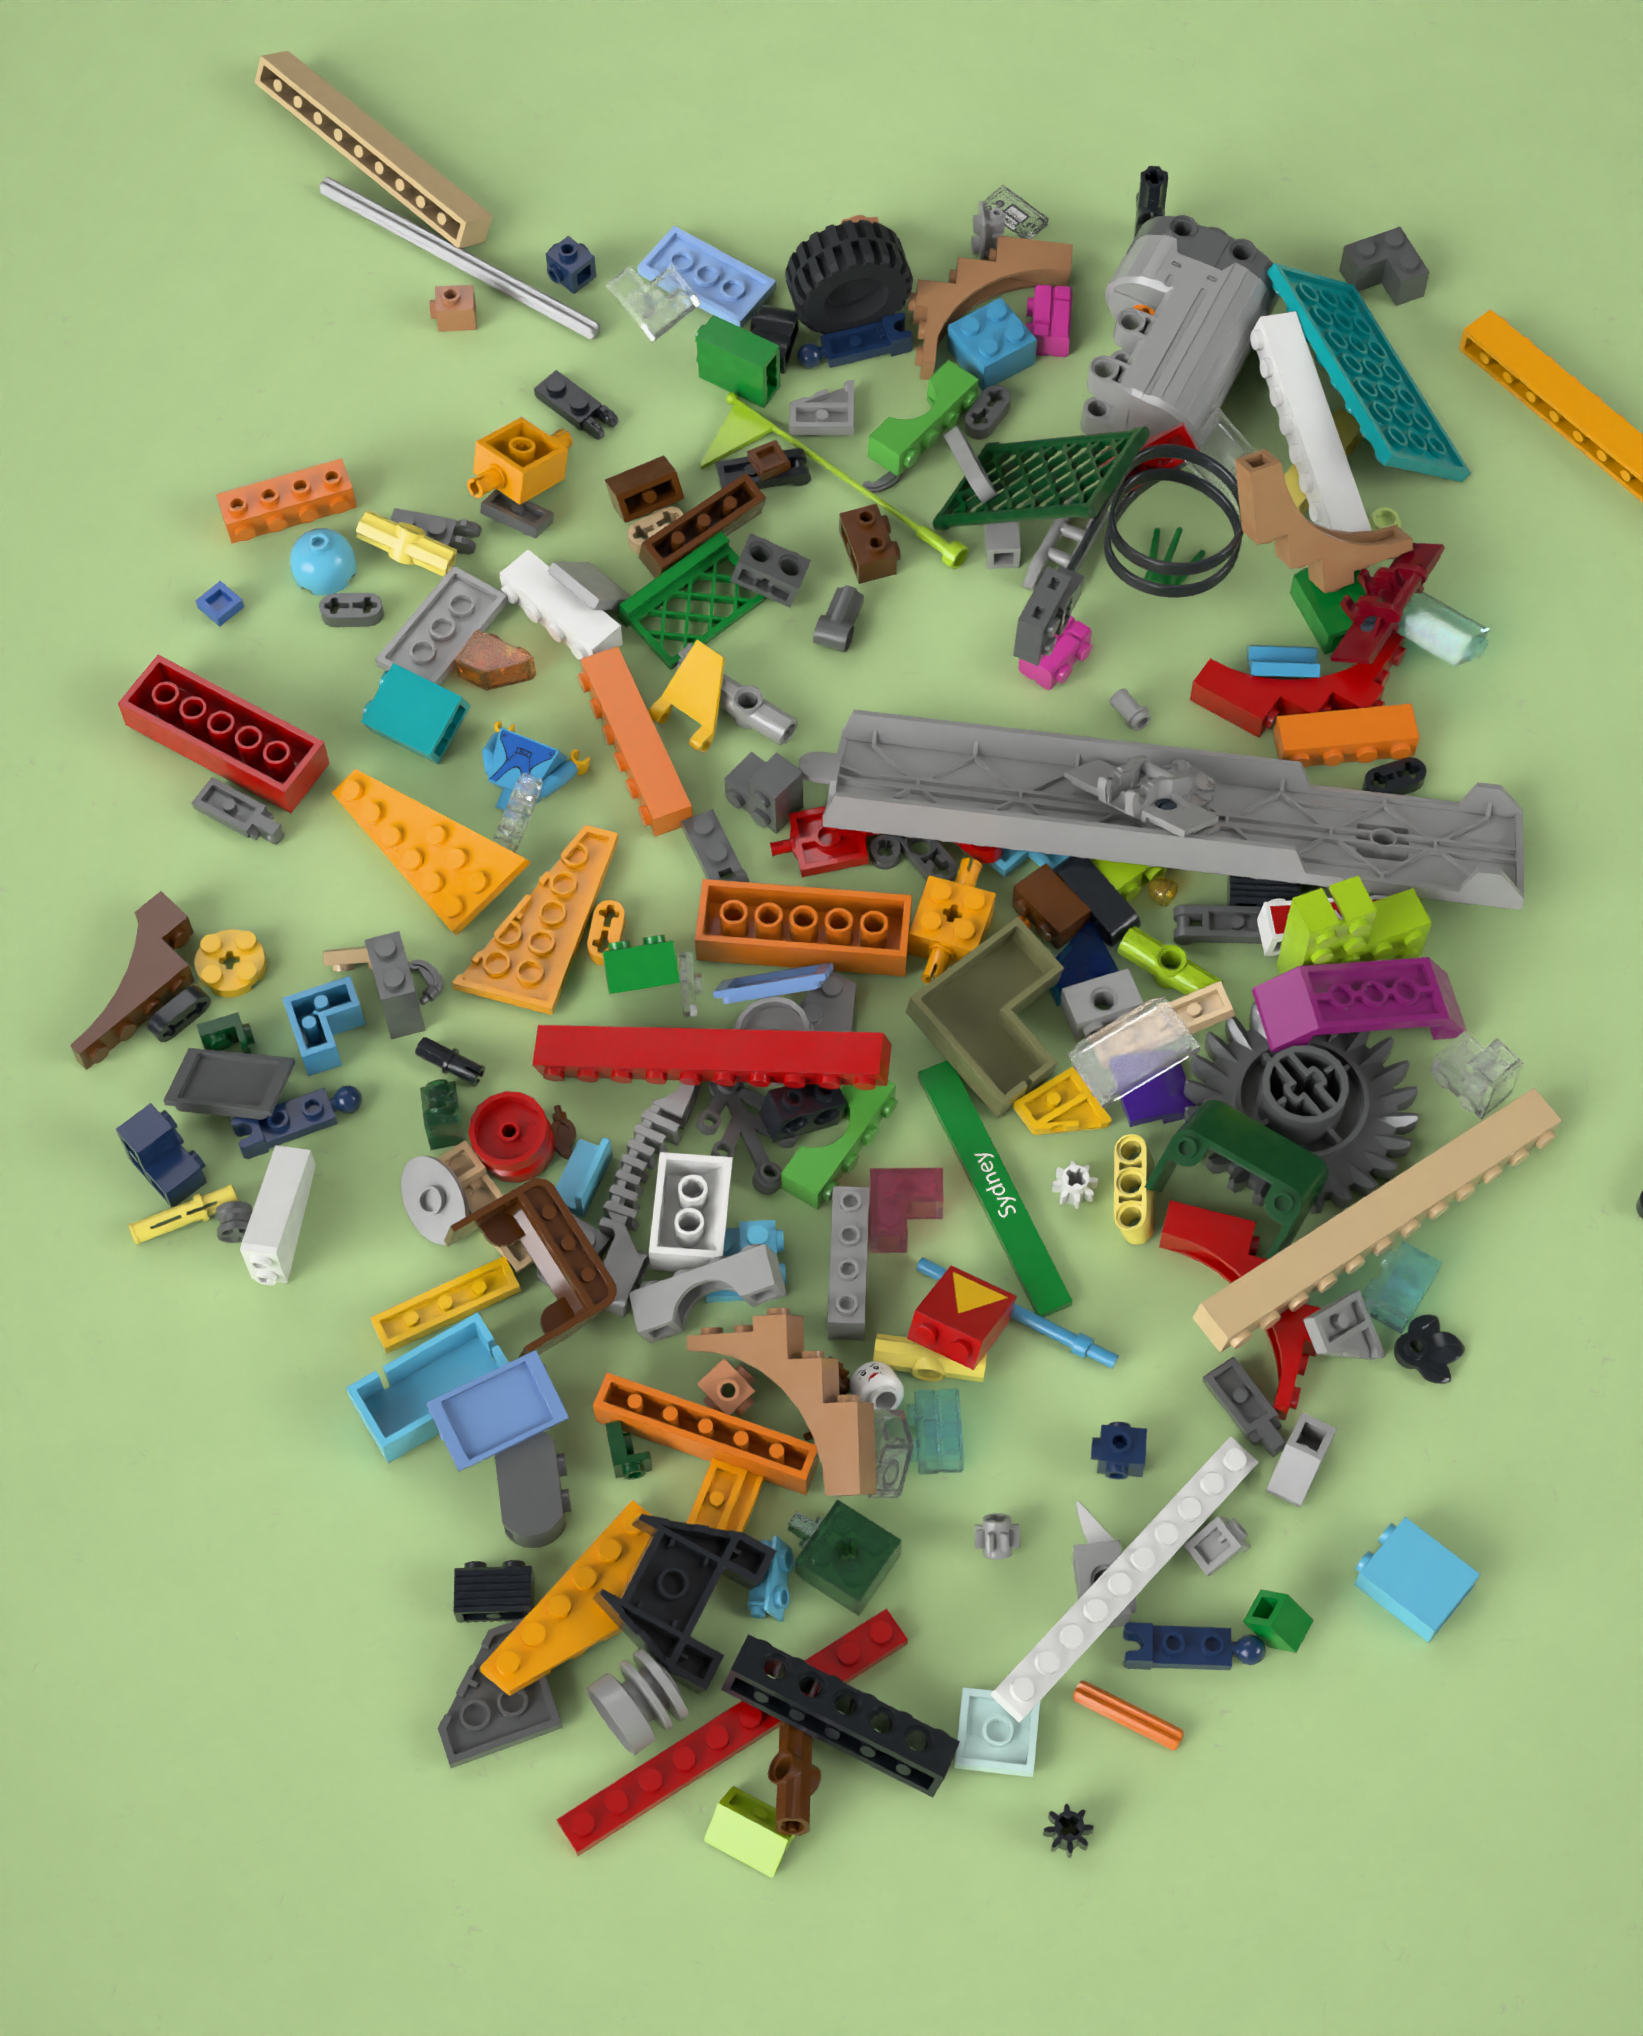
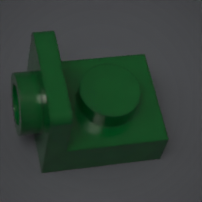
M238 1012L197 1024L201 1041L206 1050L220 1051L239 1042L243 1053L251 1054L249 1045L255 1043L249 1023L242 1025Z
M620 1421L605 1424L616 1478L638 1479L643 1477L646 1472L653 1470L650 1452L634 1454L630 1432H622Z

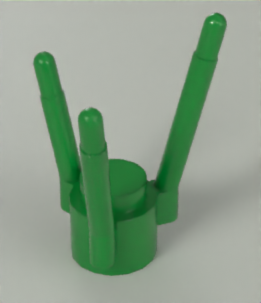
M1177 527L1164 558L1166 562H1171L1183 531L1181 527ZM1160 528L1154 529L1149 557L1157 559ZM1200 550L1190 562L1201 560L1206 554L1205 551ZM1147 570L1144 579L1160 584L1181 585L1188 575L1177 577Z

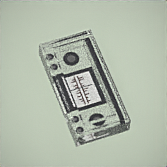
M1002 185L982 201L983 210L1002 209L1006 215L1005 227L1020 238L1032 239L1048 226L1049 218L1005 185Z

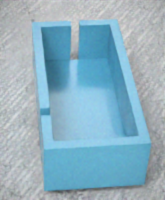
M477 1312L384 1365L383 1370L390 1386L384 1390L377 1371L349 1385L346 1389L352 1405L387 1463H390L440 1434L426 1402L509 1363L499 1345L495 1344L492 1334Z

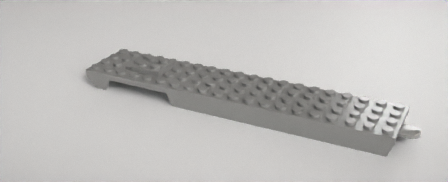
M853 710L844 725L838 753L810 752L802 755L799 759V769L803 771V778L805 780L829 784L828 799L823 814V827L1317 885L1327 888L1329 885L1359 875L1367 892L1394 895L1414 888L1419 898L1493 906L1503 909L1522 910L1523 809L1502 785L1477 782L1460 802L1311 785L1302 762L862 710ZM1143 755L1150 758L1152 764L1176 775L1184 774L1192 779V787L1188 794L1182 798L1219 816V820L1209 828H1202L1196 833H1190L1186 837L1181 838L1163 828L1155 826L1151 822L1144 823L1099 801L1097 796L1073 785L1069 779L1064 777V772L1097 759L1119 767L1127 764V759ZM1148 776L1140 778V785L1147 783L1152 778Z

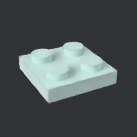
M963 1687L957 1738L960 1743L956 1750L955 1768L1033 1777L1040 1701L1018 1722L990 1695L993 1692L992 1690Z

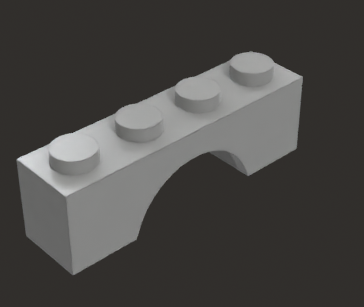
M751 1244L745 1246L740 1253L732 1256L714 1257L707 1262V1265L695 1269H681L668 1279L662 1281L652 1280L641 1284L640 1289L629 1292L638 1334L650 1343L684 1332L688 1315L693 1306L701 1298L715 1291L728 1290L736 1292L752 1307L787 1295L777 1254L766 1244Z

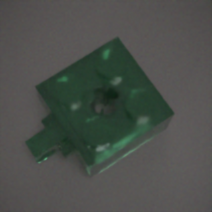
M838 1499L824 1519L818 1516L813 1521L796 1511L788 1523V1531L801 1539L799 1546L802 1548V1551L795 1559V1573L803 1581L860 1616L900 1557L902 1540ZM852 1554L855 1556V1559L848 1557L846 1561L842 1560V1555L848 1556Z

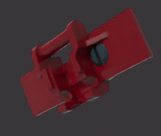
M1413 543L1412 551L1403 553L1395 558L1389 568L1380 567L1373 577H1371L1367 569L1361 570L1357 578L1364 588L1366 595L1360 596L1356 603L1353 602L1349 595H1345L1340 602L1343 611L1354 622L1331 655V661L1361 664L1373 663L1391 633L1397 632L1400 628L1398 622L1403 618V610L1413 594H1422L1424 591L1423 584L1427 581L1445 549L1443 544Z

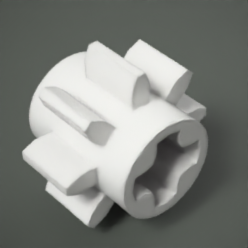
M1071 1161L1070 1166L1065 1170L1059 1167L1056 1169V1178L1058 1180L1052 1183V1192H1060L1059 1204H1072L1078 1209L1079 1204L1084 1200L1093 1201L1094 1193L1091 1189L1097 1188L1098 1178H1089V1165L1082 1167Z

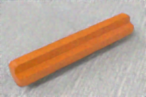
M1084 1680L1079 1682L1074 1691L1073 1700L1171 1750H1176L1183 1738L1184 1731L1181 1728Z

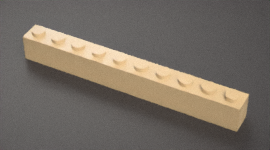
M283 51L260 57L255 84L455 247L461 249L485 242L493 215L292 53Z

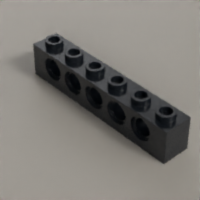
M749 1634L721 1688L722 1691L932 1798L945 1779L960 1741L949 1736L945 1731L933 1728L913 1718L911 1714L885 1704L874 1695L864 1693L844 1683L840 1678L816 1669L803 1659L793 1657L773 1647L769 1642L757 1639Z

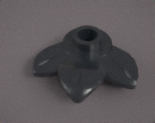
M1431 1314L1422 1315L1412 1320L1409 1324L1408 1332L1402 1334L1394 1345L1395 1359L1402 1367L1417 1369L1425 1380L1435 1384L1451 1382V1374L1447 1365L1458 1360L1465 1351V1347L1459 1338L1449 1332H1440L1439 1319Z

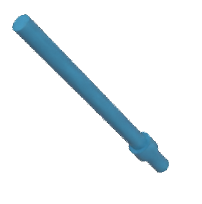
M924 1257L919 1260L916 1267L917 1271L937 1281L947 1270ZM1014 1304L1010 1318L1070 1347L1071 1353L1083 1359L1088 1356L1111 1369L1114 1368L1119 1355L1093 1343V1338L1081 1332L1077 1335Z

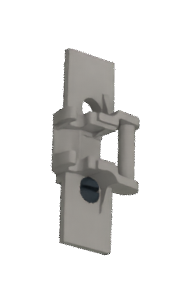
M1143 755L1127 759V764L1119 767L1097 759L1064 772V777L1069 779L1073 785L1097 796L1099 801L1144 823L1151 822L1155 826L1163 828L1181 838L1186 837L1190 833H1196L1202 828H1209L1219 820V816L1182 798L1188 794L1192 787V779L1184 774L1176 775L1152 764L1151 759ZM1144 776L1152 778L1147 783L1140 785V778Z

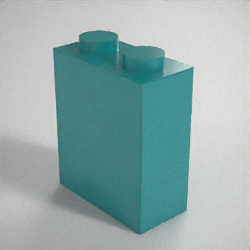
M393 663L391 668L381 676L379 689L375 697L365 705L361 722L370 731L439 765L471 706L462 696Z

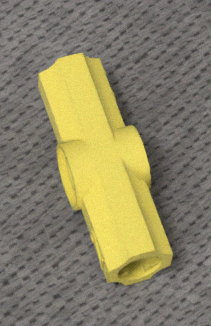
M369 510L364 513L356 529V538L387 551L388 556L393 560L407 565H419L443 577L453 567L457 558V549L425 536L426 532L421 528L409 523H396Z
M877 1333L873 1361L883 1362L894 1371L910 1372L915 1378L924 1381H941L944 1377L984 1382L987 1353L977 1367L972 1370L908 1340L907 1337Z

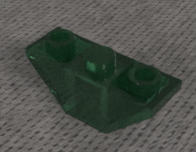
M438 1079L427 1083L426 1087H421L423 1121L430 1150L455 1146L466 1140L456 1082Z

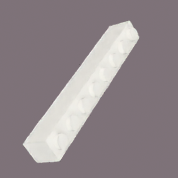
M1296 311L1260 317L1250 334V342L1252 348L1257 351L1261 375L1267 380L1271 404L1276 407L1278 412L1280 431L1286 436L1290 460L1296 465L1299 474L1300 489L1305 493L1308 500L1310 519L1328 529L1347 532L1372 531Z

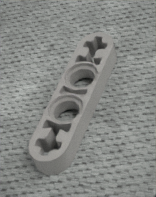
M956 426L944 434L966 479L981 502L985 504L998 495L973 448L959 427Z

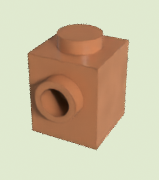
M473 285L435 286V300H430L431 319H437L439 332L476 330V300Z

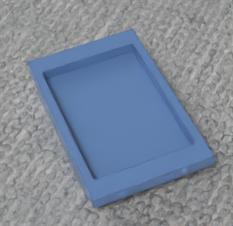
M828 962L722 980L713 991L714 999L722 998L723 1004L818 989L822 987L834 969L833 963Z
M536 1350L426 1402L427 1408L440 1432V1438L444 1441L458 1472L485 1461L569 1419L562 1404L563 1401L559 1398L546 1372V1366L542 1363Z

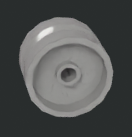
M780 996L761 998L749 1004L739 1015L734 1029L815 1031L805 1011L793 1000ZM770 1083L772 1086H785L783 1083Z

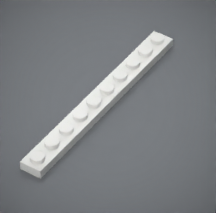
M1230 1436L990 1695L1020 1722L1259 1462Z

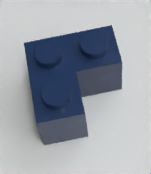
M150 1103L116 1128V1131L129 1160L172 1208L207 1183L202 1171L206 1165L194 1150L188 1153L181 1144L184 1143V1140L176 1131L178 1126L166 1110L159 1112Z

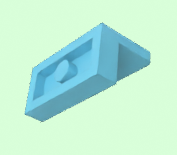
M603 1137L599 1146L579 1139L558 1181L556 1189L572 1214L584 1218L613 1158L611 1140Z

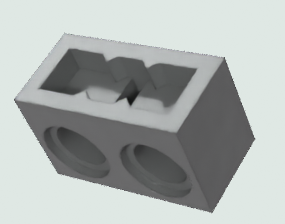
M750 533L730 581L787 607H791L811 560Z

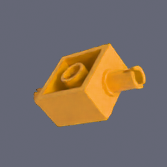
M520 417L476 441L473 473L477 476L470 478L467 482L470 494L472 496L475 495V498H481L496 488L520 505L565 480L568 448L573 444L570 433L568 431L565 432V429H559L552 435H548L523 417Z
M963 858L961 860L955 882L928 876L908 938V954L928 959L924 973L921 976V980L926 984L932 981L933 975L934 978L938 977L947 970L948 965H954L986 940L995 913L996 893L975 888L979 873L982 870V864L975 859L971 869L968 866L970 858Z

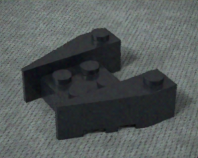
M641 1514L633 1520L631 1525L649 1534L650 1538L620 1596L617 1597L601 1589L595 1593L593 1600L638 1648L644 1649L655 1661L659 1662L675 1682L699 1694L707 1690L724 1655L690 1636L721 1575L752 1590L760 1585L777 1551L743 1532L709 1528V1526L687 1524Z

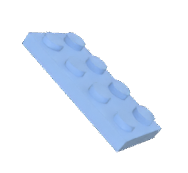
M676 226L672 227L638 265V275L702 310L740 328L744 327L753 314L759 310L762 304L776 290V280Z

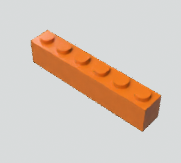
M616 646L580 659L582 673L578 674L580 686L584 693L589 692L592 700H589L595 719L601 718L604 726L601 727L607 745L613 744L616 750L613 756L619 772L625 771L628 779L625 781L630 797L632 799L638 798L641 805L638 807V812L643 825H650L655 837L681 828L682 820L693 817L692 805L619 647Z
M608 1372L593 1404L595 1420L598 1423L605 1425L606 1423L620 1421L622 1431L630 1432V1434L710 1462L712 1458L746 1469L749 1473L757 1476L758 1474L763 1475L764 1481L807 1495L819 1464V1454L815 1444Z

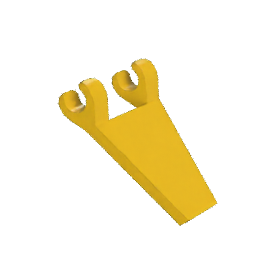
M696 640L662 696L648 711L653 721L664 724L668 720L674 705L700 723L702 726L692 735L689 745L703 753L709 749L715 735L725 658L699 640Z

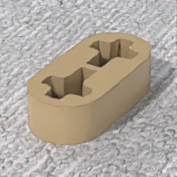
M667 506L634 522L627 531L630 549L639 554L641 544L645 540L641 537L637 538L638 535H642L644 538L651 537L670 524L665 523V521L669 520L672 523L684 515L683 512L677 507Z

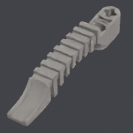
M682 1083L674 1093L665 1098L654 1100L649 1110L644 1109L641 1115L642 1124L637 1123L633 1131L634 1139L630 1138L627 1144L628 1155L624 1153L620 1160L621 1169H617L615 1173V1185L612 1184L609 1190L610 1201L606 1200L603 1207L605 1217L602 1216L599 1223L600 1232L610 1237V1240L613 1241L603 1264L616 1284L617 1293L612 1304L605 1310L607 1312L625 1317L631 1308L629 1292L639 1289L649 1264V1254L636 1250L628 1233L629 1229L637 1232L640 1225L636 1219L640 1209L636 1198L640 1199L643 1193L639 1182L646 1184L649 1175L645 1167L654 1170L657 1164L653 1153L660 1155V1152L668 1151L664 1140L678 1146L681 1137L677 1129H684L695 1105L700 1085H686Z

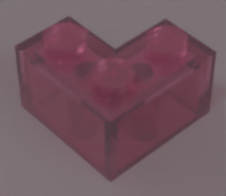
M870 1168L871 1253H907V1219H943V1168Z

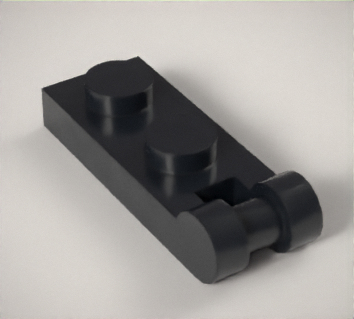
M800 448L783 450L790 461L791 470L762 482L747 457L716 462V471L720 488H724L745 473L749 475L759 489L794 484L796 486L806 485L811 481L809 468L805 467L807 462L805 452Z

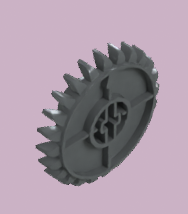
M1256 1002L1252 1003L1250 1011V1030L1246 1031L1235 1016L1226 1020L1225 1034L1229 1042L1228 1045L1214 1033L1208 1032L1205 1039V1050L1214 1063L1197 1054L1193 1055L1191 1071L1203 1083L1186 1080L1184 1087L1185 1097L1197 1105H1201L1208 1100L1222 1101L1321 1157L1328 1166L1329 1176L1310 1210L1311 1214L1322 1213L1324 1201L1332 1200L1334 1205L1340 1209L1349 1207L1353 1198L1351 1191L1355 1190L1359 1195L1366 1197L1377 1189L1378 1182L1372 1175L1380 1179H1390L1397 1173L1399 1164L1386 1156L1400 1158L1405 1157L1409 1153L1413 1141L1394 1134L1404 1135L1413 1131L1416 1127L1419 1114L1398 1111L1405 1110L1413 1104L1418 1089L1417 1086L1394 1089L1405 1078L1410 1064L1408 1060H1404L1384 1068L1383 1064L1388 1059L1394 1042L1391 1036L1369 1049L1366 1043L1370 1031L1351 1032L1350 1034L1314 1035L1308 1045L1292 1046L1279 1052H1271ZM1199 1106L1185 1107V1122ZM1209 1148L1208 1151L1213 1153L1207 1160L1206 1167L1212 1174H1220L1227 1171L1230 1174L1227 1188L1234 1193L1242 1191L1245 1187L1254 1191L1253 1203L1262 1207L1272 1184Z

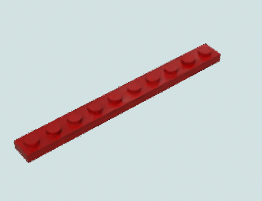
M886 1608L805 1661L828 1675L840 1678L847 1684L907 1645L908 1639ZM741 1701L556 1819L557 1823L577 1856H580L780 1727V1720Z

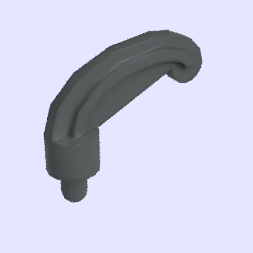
M889 471L873 484L870 481L864 482L863 487L872 493L881 492L895 485L903 476V472L896 476Z
M417 959L409 963L410 970H419L428 984V987L422 992L423 997L420 999V1004L425 1005L428 1001L433 1002L443 989L441 975L435 967L424 960Z

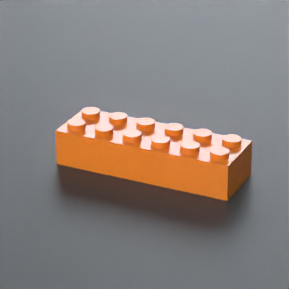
M702 879L695 934L696 960L789 968L832 962L834 968L832 971L906 977L912 895Z

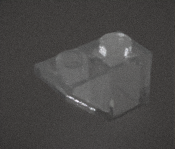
M875 1409L877 1495H868V1498H897L902 1495L914 1442L904 1410Z

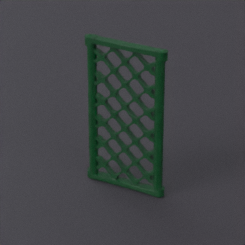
M1144 426L1117 432L1001 444L999 442L987 443L981 450L978 459L986 474L996 468L994 472L988 475L991 483L1000 478L997 483L993 484L996 492L1001 489L1004 490L985 504L979 506L974 512H970L972 508L981 503V500L978 496H975L967 501L969 497L976 493L964 476L934 518L933 527L935 530H947L950 527L1072 517H1081L1082 519L1095 518L1142 446L1148 440L1150 435L1149 429ZM1105 446H1111L1107 451L1095 457ZM1087 448L1083 453L1072 459L1081 449ZM1057 451H1062L1060 455L1048 461ZM1034 453H1039L1038 456L1024 464ZM1016 455L1014 459L1002 466L1011 456ZM1115 456L1112 461L1100 468L1101 464ZM1091 458V460L1088 463H1086L1079 469L1075 470L1080 464L1084 463L1085 461ZM1067 461L1063 466L1052 472L1055 467ZM1043 463L1040 468L1028 474L1032 469ZM1019 466L1018 469L1005 476L1009 471ZM1095 469L1092 474L1079 481L1082 476ZM1071 471L1068 476L1056 483L1060 477ZM1047 474L1043 479L1032 485L1035 480ZM1023 476L1021 480L1009 487L1012 482ZM1099 480V482L1096 485L1084 491L1086 487ZM1075 482L1072 487L1060 493L1062 489ZM1050 485L1048 489L1036 496L1037 492ZM1027 486V488L1023 492L1013 497L1015 493H1017L1018 491ZM1079 493L1069 504H1064L1066 500ZM1055 495L1045 506H1040L1042 502ZM1031 497L1021 508H1016L1017 505ZM1007 499L997 510H993L995 506Z

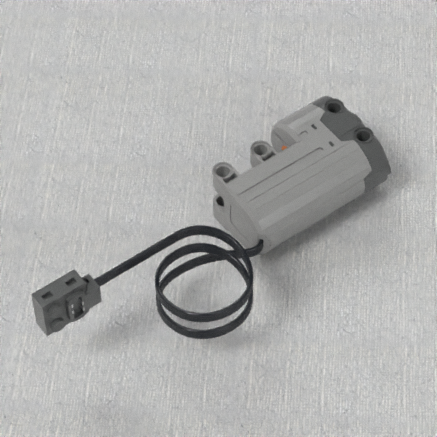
M1158 216L1146 221L1140 227L1105 291L1106 303L1116 320L1113 336L1114 342L1122 350L1114 352L1111 357L1105 355L1098 356L1090 363L1087 388L1095 397L1087 399L1084 403L1080 424L1082 431L1088 435L1132 430L1135 427L1146 426L1150 432L1149 437H1152L1184 421L1197 446L1200 447L1253 349L1250 342L1252 330L1260 317L1271 315L1281 297L1273 290V282L1267 273L1268 269L1274 264L1271 259L1257 249L1249 240L1235 239L1222 229L1200 225L1189 216ZM1162 444L1140 450L1102 506L1098 515L1091 522L1067 568L1059 565L1057 570L1048 566L1045 569L1018 618L1013 656L1039 666L1044 655H1051L1057 642L1055 634L1061 636L1082 594L1084 576L1074 571L1109 507L1108 526L1104 540L1105 557L1112 571L1129 586L1154 596L1180 598L1201 594L1222 582L1234 567L1240 552L1244 534L1241 525V515L1239 519L1237 511L1230 500L1217 487L1205 479L1181 469L1187 466L1189 462H1192L1213 473L1231 491L1240 512L1236 478L1228 469L1212 457L1189 447ZM1155 458L1186 460L1174 468H1152L1141 471L1123 483L1126 476L1136 466L1145 461ZM1160 481H1172L1192 487L1212 499L1228 517L1233 528L1234 538L1224 549L1209 558L1195 562L1174 563L1148 557L1132 548L1122 538L1116 524L1126 509L1142 493ZM1111 540L1116 549L1133 564L1164 575L1184 576L1199 574L1217 567L1228 558L1229 560L1218 572L1202 581L1185 585L1160 584L1143 579L1126 569L1116 558Z

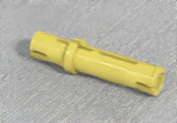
M231 1183L224 1188L203 1196L200 1193L195 1194L190 1201L163 1210L135 1223H130L128 1226L135 1244L139 1245L144 1241L172 1232L202 1219L203 1222L210 1220L211 1215L215 1214L217 1206L239 1200ZM211 1202H218L208 1207L202 1208L198 1211L192 1212L190 1214L187 1213L188 1211L199 1208ZM181 1215L180 1218H177L175 1220H172L170 1222H167L154 1228L151 1227L155 1224H158L175 1216Z

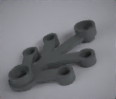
M709 1081V1091L713 1099L708 1109L702 1112L698 1119V1130L704 1135L715 1134L721 1123L720 1114L725 1105H727L732 1115L722 1139L714 1144L711 1156L733 1157L735 1152L734 1145L739 1135H741L756 1167L752 1176L753 1187L762 1194L775 1193L781 1185L782 1170L776 1163L770 1162L757 1132L769 1138L771 1137L762 1118L746 1111L742 1103L744 1102L761 1109L765 1096L744 1087L743 1082H735L734 1086L728 1088L717 1085L714 1081ZM704 1120H710L714 1125L709 1126L704 1123ZM799 1136L777 1141V1143L783 1148H791L796 1144ZM717 1150H724L728 1155H720ZM765 1173H769L774 1177H768Z

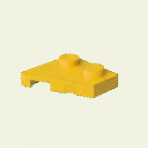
M1073 1066L1016 1100L1013 1104V1108L1033 1135L1108 1128L1112 1123L1111 1117Z

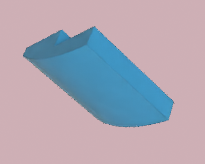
M1247 645V662L1251 675L1320 678V664L1317 663V648Z

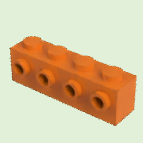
M342 458L216 494L231 544L248 541L260 535L279 532L291 526L310 523L322 517L341 514L350 509L357 508L353 487Z
M1412 703L1277 716L1273 733L1278 759L1302 762L1304 768L1315 765L1336 766L1341 763L1357 761L1369 763L1374 760L1388 758L1400 760L1414 756L1419 741Z

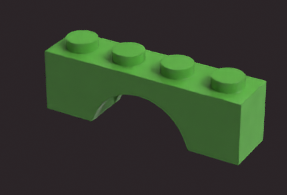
M948 360L929 378L927 401L932 408L924 415L913 419L888 417L869 435L867 457L896 476H899L907 467H913L919 456L927 448L931 449L946 429H952L959 417L966 410H969L978 399L979 379Z
M888 1080L887 1086H876L874 1090H861L855 1088L854 1085H844L841 1091L847 1101L844 1109L849 1120L847 1130L838 1140L827 1146H800L781 1173V1189L817 1210L825 1200L831 1201L833 1186L840 1185L838 1181L844 1172L847 1174L851 1173L858 1162V1153L864 1145L869 1146L875 1139L879 1129L877 1126L883 1117L888 1119L894 1112L898 1100L895 1099L896 1084Z

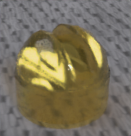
M1158 877L1152 880L1148 886L1150 898L1162 907H1167L1173 901L1178 891V884L1166 877Z

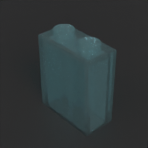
M1422 592V594L1414 593L1403 610L1404 616L1398 622L1400 628L1396 632L1457 667L1463 663L1471 662L1475 657H1481L1489 643V640L1485 638L1490 629L1427 593Z

